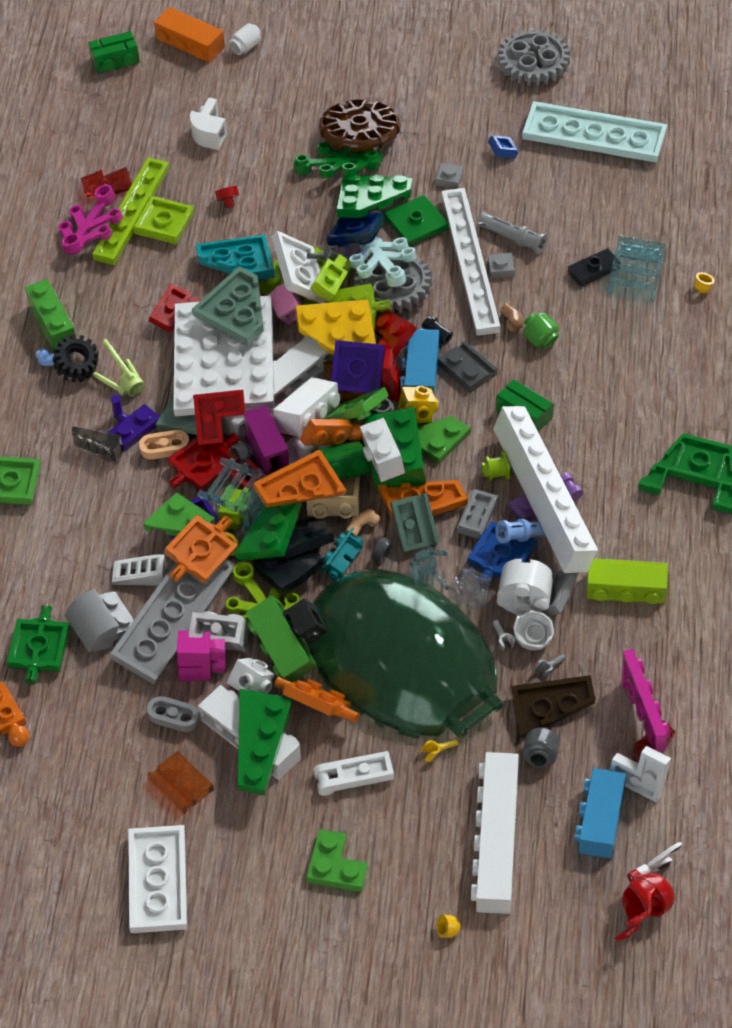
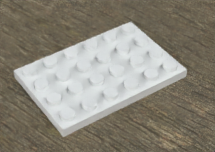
M271 295L260 296L264 331L249 345L194 317L192 308L199 302L175 304L173 409L175 417L195 415L193 395L233 390H244L246 410L266 405L268 408H274Z

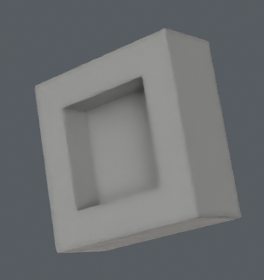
M441 163L436 177V185L459 189L464 174V167Z
M512 253L488 255L491 279L515 277Z

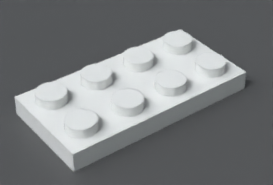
M184 825L128 829L130 933L187 930Z

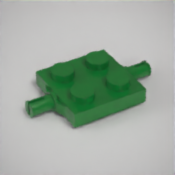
M45 605L41 606L39 618L30 620L17 619L7 664L8 668L27 670L25 683L30 685V682L32 685L36 684L38 671L61 672L70 626L69 622H56L50 619L52 611L50 605H47V607Z

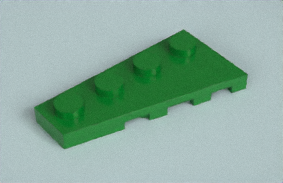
M303 502L268 508L264 507L235 551L234 555L237 560L283 557Z

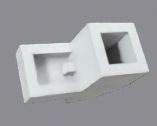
M208 98L205 105L200 107L199 112L191 111L190 113L192 137L197 144L219 151L227 136L226 119L218 117L217 99Z

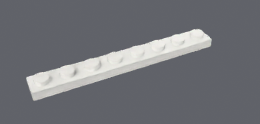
M465 188L442 191V201L476 336L500 333V323Z

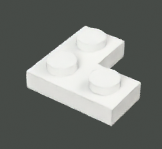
M646 746L641 752L639 763L617 753L612 759L610 771L626 773V788L657 803L662 796L671 758Z

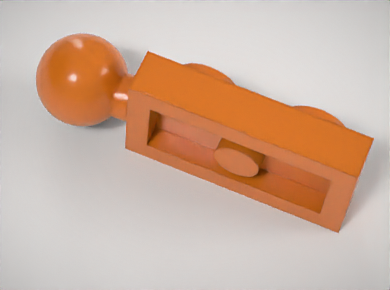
M310 419L299 440L305 446H335L343 444L346 439L349 442H357L362 439L361 425L355 422L350 423L347 419Z
M1 682L0 733L2 736L8 733L9 742L15 747H22L28 743L30 738L29 731L24 727L26 725L25 717L4 682Z

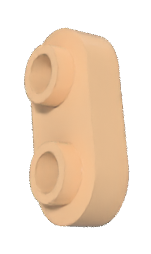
M182 430L148 434L139 441L140 453L144 458L150 460L171 457L189 443V437Z

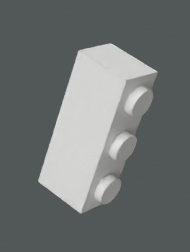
M311 377L274 408V421L280 433L301 437L310 419H323L334 410L340 402L338 383Z

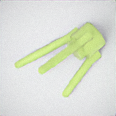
M104 339L103 344L124 373L119 378L120 386L97 372H94L93 376L117 390L122 396L126 394L130 397L138 395L144 388V381L139 377L131 361L126 359V366L110 343Z

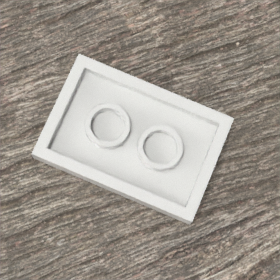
M276 231L271 238L285 288L290 292L306 297L308 300H314L320 304L324 303L326 299L319 297L310 289L320 272L317 259L307 258V253H315L313 246Z

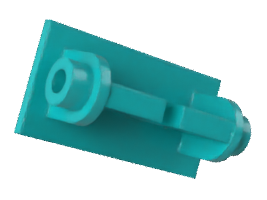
M352 527L347 535L343 532L339 535L333 544L337 548L334 552L329 550L324 556V566L319 571V575L326 570L329 572L328 576L333 580L343 576V573L351 564L344 556L353 561L358 552L363 548V540L358 536L353 537L351 535L355 528Z

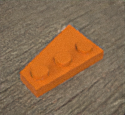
M320 449L253 484L254 490L266 508L345 495L347 491Z
M458 480L427 482L425 485L411 486L410 483H401V487H387V484L378 485V492L393 522L394 519L389 502L423 493L428 495L433 516L468 504V498Z

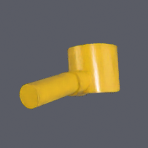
M454 739L438 744L433 740H429L419 752H428L429 754L424 760L431 762L440 751L457 746L458 741Z

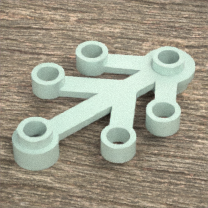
M368 236L360 244L361 252L350 256L349 261L351 268L357 269L358 277L361 279L372 276V271L380 263L387 272L385 276L388 286L398 287L406 282L405 272L400 266H394L390 260L411 262L417 256L415 249L408 246L407 239L404 237L397 238L393 242H383L381 238ZM382 250H395L396 252L382 251ZM367 257H371L368 263L365 264L364 261L367 259Z

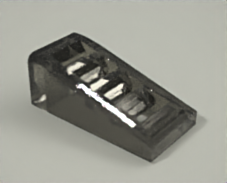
M72 427L74 446L108 462L118 464L123 453L120 435Z

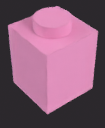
M284 284L278 285L267 296L271 295L272 306L278 318L290 325L297 320L295 307L297 305H305L300 294L288 291Z

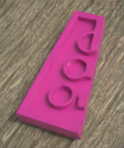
M634 649L625 650L622 657L621 684L624 689L629 691L628 698L631 705L635 704L636 715L639 721L644 720V731L653 749L658 752L665 751L667 739L670 738L668 724L661 720V707L658 701L653 700V688L650 680H645L643 675L645 670L642 659H637Z

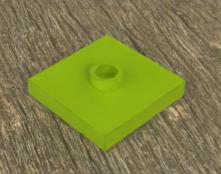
M151 196L133 227V233L177 245L195 213L194 206Z

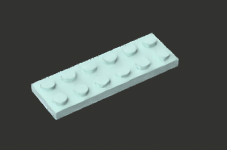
M533 101L522 132V139L657 163L667 132V124Z

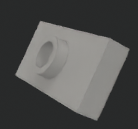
M474 489L458 524L457 533L480 539L497 505L498 495Z
M563 570L554 572L549 608L541 611V613L546 614L548 617L562 613L565 603L570 598V592L578 573H564Z

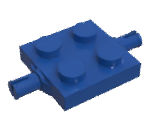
M491 521L468 556L467 564L483 571L477 583L480 586L483 584V587H487L492 576L501 577L502 568L507 562L514 559H522L521 562L527 563L537 547V540L529 538L526 542L509 540L507 543H500L495 531L497 523Z

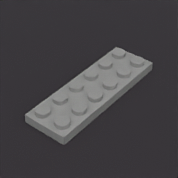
M227 559L204 584L187 572L178 582H175L174 578L171 579L169 574L178 566L175 562L111 651L109 658L155 685L177 653L178 630L189 631L192 612L202 613L208 609L233 573V567L236 564Z

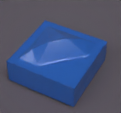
M490 136L488 143L496 157L516 158L519 152L510 137Z

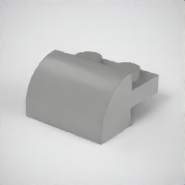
M95 589L87 591L76 598L70 604L65 614V617L89 653L112 648L114 640L121 639L134 621L116 592L98 595Z

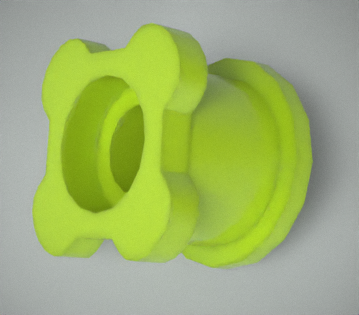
M501 451V457L489 459L487 456L484 458V462H481L483 477H487L489 481L503 476L505 481L510 480L511 469L505 451Z

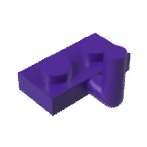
M113 395L111 397L113 416L120 423L108 431V438L126 451L157 427L156 423L160 416L145 404L128 416L122 410L120 396Z

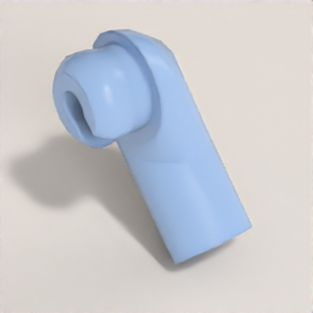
M44 348L36 352L39 364L42 366L54 365V353H48V350ZM73 352L67 354V359L73 355Z

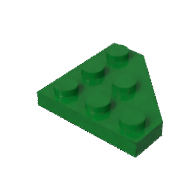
M358 174L348 177L343 175L337 205V217L361 218L368 215V210L373 208L381 210L393 205V200L401 197L403 200L410 198L412 178H406L401 175L395 177H383L382 175L360 176Z

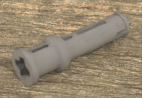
M483 212L478 219V226L514 240L519 247L526 246L533 249L536 254L542 253L547 244L548 237L546 234H537L530 231V228L527 226H515L486 212Z

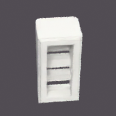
M158 554L114 561L112 585L158 586L165 577V555ZM121 569H126L125 575L120 576ZM131 569H136L135 574H131Z

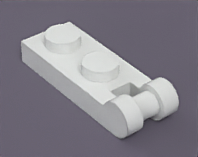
M388 751L323 763L315 766L313 769L315 778L319 780L317 788L321 796L330 795L338 790L394 780V772ZM337 774V778L329 779L330 775Z

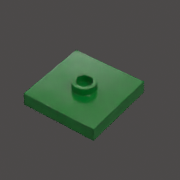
M425 195L384 212L386 221L400 238L404 237L407 239L409 247L449 229V223Z

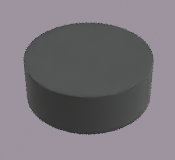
M382 537L373 549L371 560L378 564L384 562L391 551L392 541Z

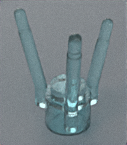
M429 547L427 550L418 551L413 561L409 563L412 567V581L414 583L418 581L419 570L423 574L431 573L445 590H449V585L435 570L437 559L434 557V555L447 556L448 551L436 550L432 547Z

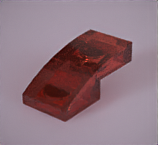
M127 167L104 175L103 171L99 170L81 178L87 197H95V190L102 185H110L114 193L119 194L128 191L133 184Z

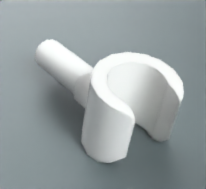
M498 620L493 621L499 637V650H505L503 642H509L511 647L514 648V636L510 633H505Z

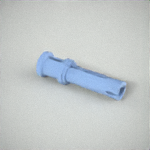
M518 519L516 522H508L507 520H500L496 524V537L500 543H507L509 540L526 542L531 537H546L539 521L529 522L525 519Z

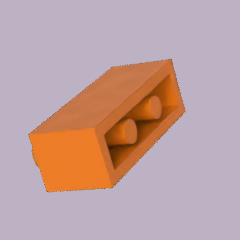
M169 7L154 22L156 39L209 63L225 48L223 30Z

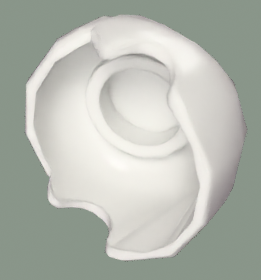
M529 610L516 617L513 632L515 640L522 648L536 651L551 643L554 636V627L552 620L546 614Z

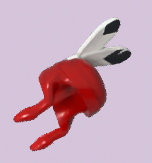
M681 842L669 847L647 865L643 864L627 874L630 883L623 892L622 904L629 920L625 925L632 927L620 933L614 940L620 941L629 938L634 932L639 930V924L648 916L660 917L671 910L675 901L674 891L670 883L663 876L653 872L665 868L673 861L669 856L682 846Z

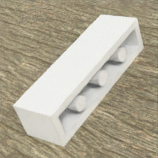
M220 685L198 705L200 721L238 749L239 696L234 691H228ZM285 733L283 735L272 776L277 780H280L301 760L300 743L294 736L286 735Z

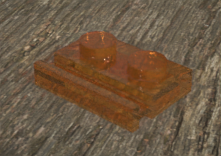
M176 751L158 765L154 772L147 774L148 780L183 814L187 812L191 805L195 806L214 791L213 784L179 751Z

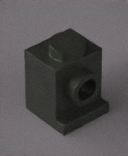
M304 598L282 612L285 618L293 622L291 628L298 638H304L307 644L317 642L323 634L328 632L316 606Z

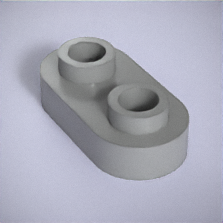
M158 696L151 699L147 705L148 718L154 724L181 732H190L199 725V712L192 704ZM165 712V714L159 715L158 713Z

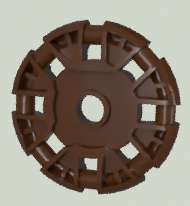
M365 99L348 100L345 104L338 103L328 108L323 113V117L320 118L318 128L320 135L331 146L341 150L349 148L351 152L372 151L374 147L382 148L390 144L400 132L401 122L399 116L389 106L377 101L371 103Z

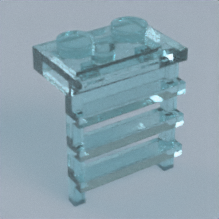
M618 236L607 292L612 294L614 285L652 291L650 300L655 301L662 264L665 262L667 254L666 243ZM621 257L656 263L657 267L656 270L622 265L619 264V259ZM617 271L650 276L654 277V282L651 284L616 278Z
M222 457L220 464L224 465V468L208 492L199 490L197 495L200 498L243 514L244 530L249 531L265 507L254 490L253 484L268 475L262 473V470L259 468L256 470L249 468V464L243 463L241 465L236 463L233 458L228 460ZM232 470H237V474L221 498L215 496ZM245 476H252L234 503L229 502Z

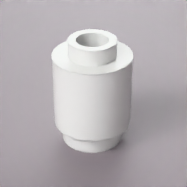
M247 23L231 36L229 46L232 51L237 55L246 54L261 41L260 29L254 24Z

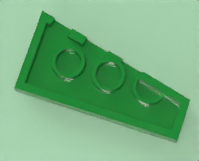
M240 689L238 791L266 795L292 709V698Z

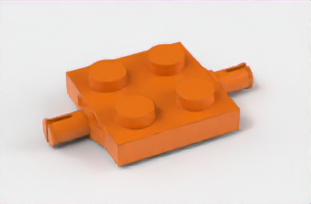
M196 515L164 550V554L178 565L169 574L170 578H174V581L178 582L187 572L205 584L237 549L238 545L224 533L229 525L232 524L231 519L223 516L214 525Z
M280 676L277 677L274 687L284 690L283 695L329 716L337 715L353 723L358 721L360 713L350 709L352 702L345 700L344 694L334 690L327 692L321 689L322 685L313 680L307 679L306 682L297 681L295 683L287 681Z

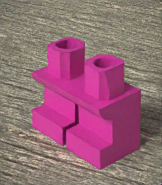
M178 630L177 661L179 681L211 680V673H226L225 639H211L210 631L205 632L202 638L189 637V631Z

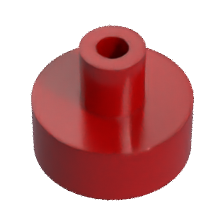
M230 186L215 191L217 201H224L226 208L234 207L233 198L239 196L237 186Z

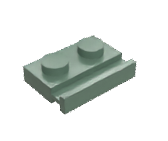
M427 493L389 502L402 552L440 543Z

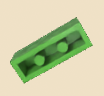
M48 279L26 286L25 290L29 308L53 352H55L58 342L60 340L63 341L66 336L71 339L72 334H75V329Z
M271 595L246 612L250 620L247 622V625L255 636L258 635L262 643L259 646L266 657L272 658L274 662L272 669L276 676L294 682L316 668L317 664L302 638H298L291 628L293 622L284 617L282 612L285 609L282 603Z

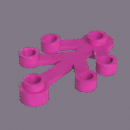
M102 185L95 190L94 195L97 202L86 218H84L85 212L81 205H74L69 209L72 219L76 221L79 227L76 233H73L74 228L70 221H64L59 224L58 229L61 235L64 236L62 239V250L65 254H78L86 243L97 238L101 240L109 239L112 236V231L109 225L105 223L110 221L112 224H117L122 221L123 215L118 208L111 209L108 213L98 217L103 208L111 205L115 200V193L110 185ZM98 227L97 230L87 234L88 231Z

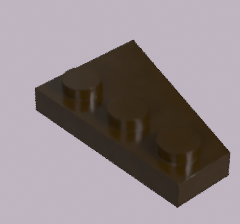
M591 675L514 685L510 689L519 739L526 737L527 733L532 729L545 728L595 704L596 700Z

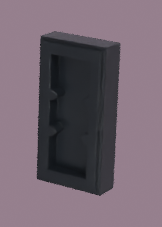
M607 248L568 266V273L582 287L621 269V262Z

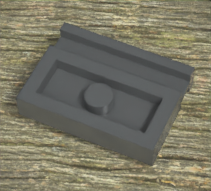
M463 341L461 346L454 347L438 358V365L470 393L489 381L492 375H497V368L466 341Z

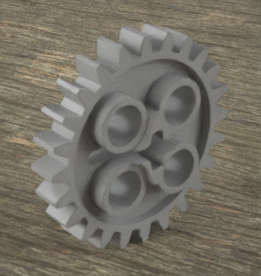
M529 28L527 33L520 30L519 35L511 33V38L505 37V43L501 42L498 49V64L500 65V71H504V76L511 75V81L518 78L519 84L527 81L528 86L532 82L539 86L540 81L548 84V79L556 81L557 76H563V71H567L568 65H570V49H568L567 43H563V38L557 39V33L549 35V30L541 33L540 28L536 32Z
M423 258L415 259L411 262L390 260L394 266H400L405 272L406 282L398 287L388 286L385 276L387 272L380 263L372 271V276L369 278L361 279L356 272L357 278H354L355 286L372 284L375 301L379 302L389 299L391 302V310L389 312L393 313L394 309L402 313V308L405 307L411 310L412 304L419 306V299L426 300V294L431 293V270H429L427 263L423 264Z

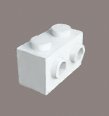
M203 611L202 613L192 612L189 637L202 638L205 632L210 631L211 639H225V650L246 652L250 628L242 616L236 614L224 616L209 611Z

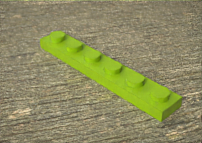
M150 157L146 159L118 208L123 215L122 221L117 224H109L112 236L107 240L100 239L92 253L93 260L116 265L133 235V227L149 198L155 196L170 169L169 162Z

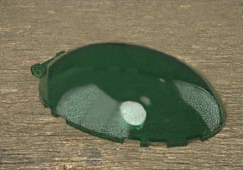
M365 569L339 577L327 585L314 599L313 604L316 606L327 628V632L317 642L308 644L309 652L317 664L318 673L331 690L345 695L344 699L351 702L352 709L359 712L361 716L364 713L374 719L376 725L382 728L384 725L399 730L401 735L419 739V735L440 736L444 733L445 729L449 728L456 736L463 738L468 734L467 731L491 712H498L503 708L502 701L496 695L498 675L494 657L488 643L470 618L453 601L431 585L402 572L387 569ZM481 702H485L483 706H481L479 709H477L463 721H459L461 717H463L465 714H467Z

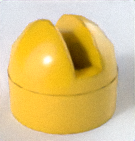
M698 273L694 279V288L701 294L709 292L714 284V278L706 273Z
M440 915L438 917L436 930L439 937L451 938L460 932L461 925L455 916Z

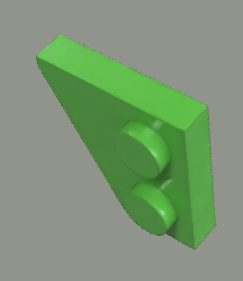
M176 492L143 525L144 529L152 532L154 528L165 530L167 535L177 536L196 515L214 525L215 518Z

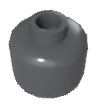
M547 728L530 730L525 737L522 749L523 758L535 768L551 766L555 763L560 747L559 737Z

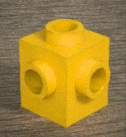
M424 386L402 387L398 410L414 407L418 423H432L433 415L438 410V399L434 397L431 388Z

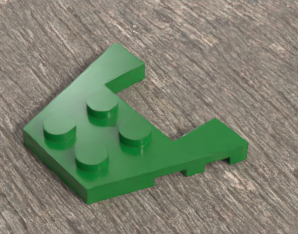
M683 433L665 452L661 461L655 463L650 469V473L639 481L638 490L656 495L661 494L667 476L717 488L712 509L732 515V445Z

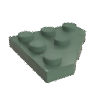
M239 266L192 308L193 316L249 345L264 331L258 276Z

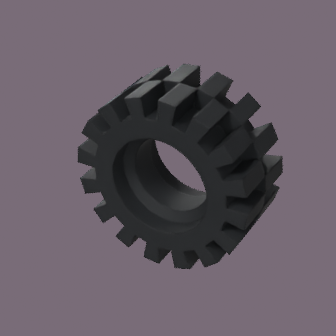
M72 334L71 339L68 336L64 337L63 341L60 340L55 348L53 356L54 370L58 369L57 374L59 376L64 374L63 379L65 380L71 377V382H76V378H79V382L84 381L85 377L89 379L91 374L95 372L99 359V352L96 351L97 346L95 344L91 345L92 340L89 338L87 341H84L83 335H80L79 339H76V334ZM77 352L84 356L85 362L79 365L72 364L67 360L66 356L68 353Z

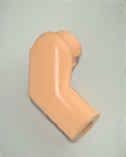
M367 509L359 513V516L352 518L344 533L347 535L353 527L355 529L351 535L355 537L366 523L371 527L377 525L380 516L375 513V510Z

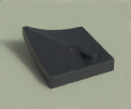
M313 517L296 521L284 555L286 559L335 542L333 533L324 519Z
M307 551L288 559L283 556L253 560V568L282 596L304 583L324 564V556L312 551Z

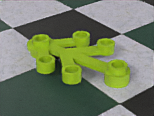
M248 562L237 563L233 567V578L235 582L246 587L256 603L242 601L237 597H230L225 603L226 611L229 614H238L241 611L247 612L267 599L253 579V566ZM271 587L268 597L272 595L279 600L281 594ZM293 592L286 594L284 597V609L287 610L299 602V595ZM295 600L296 602L289 603L288 601ZM232 604L238 605L236 607H230V605ZM247 615L242 616L247 622L250 621Z

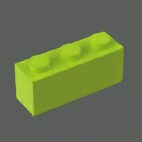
M594 558L588 570L586 599L665 604L668 563Z

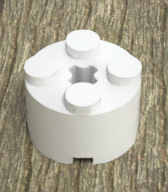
M514 559L507 562L502 568L497 604L507 611L516 614V616L522 615L529 610L541 612L549 608L553 586L552 571L548 566L537 560L530 559V563L521 562L522 559Z

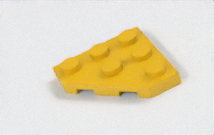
M368 299L297 305L295 307L298 331L305 337H311L319 343L318 346L333 356L335 340L376 344Z

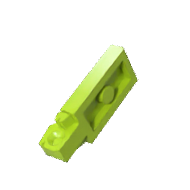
M340 254L334 262L328 258L310 289L319 297L330 302L348 273L342 268L347 259Z

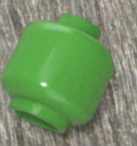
M541 312L535 315L532 313L525 319L524 324L526 326L524 327L523 335L536 348L545 347L547 349L559 338V326L548 314Z

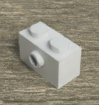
M381 418L360 426L365 445L363 447L365 457L368 462L372 461L380 481L383 482L404 474L405 470L401 454L385 419Z

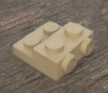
M360 476L340 479L347 490L345 495L307 501V516H314L318 519L327 516H340L344 519L359 516Z

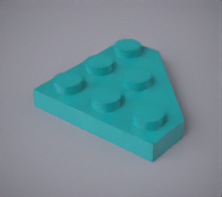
M266 234L196 244L198 262L201 265L229 274L240 266L257 275L258 281L275 278Z

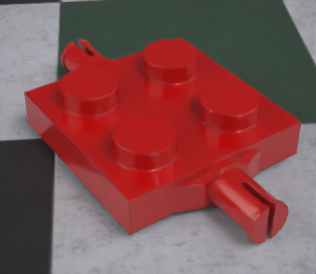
M232 433L224 439V443L198 445L196 437L168 458L169 465L178 472L176 476L168 480L169 485L176 489L184 481H187L203 493L231 472L237 465H240L239 458L229 449L239 441L238 436Z

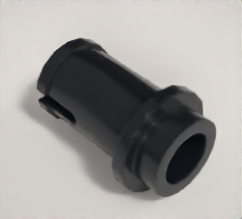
M429 316L422 323V329L439 330V341L443 345H446L451 340L453 332L440 324L436 317L432 318Z

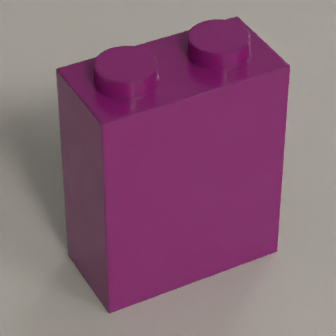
M267 405L243 413L246 443L252 449V458L256 466L267 475H270L290 465L287 445Z

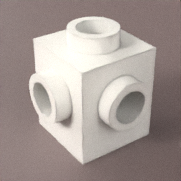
M252 658L238 659L226 683L238 690L239 695L240 689L268 694L272 688V680L275 673L267 669L268 665L260 660H253Z

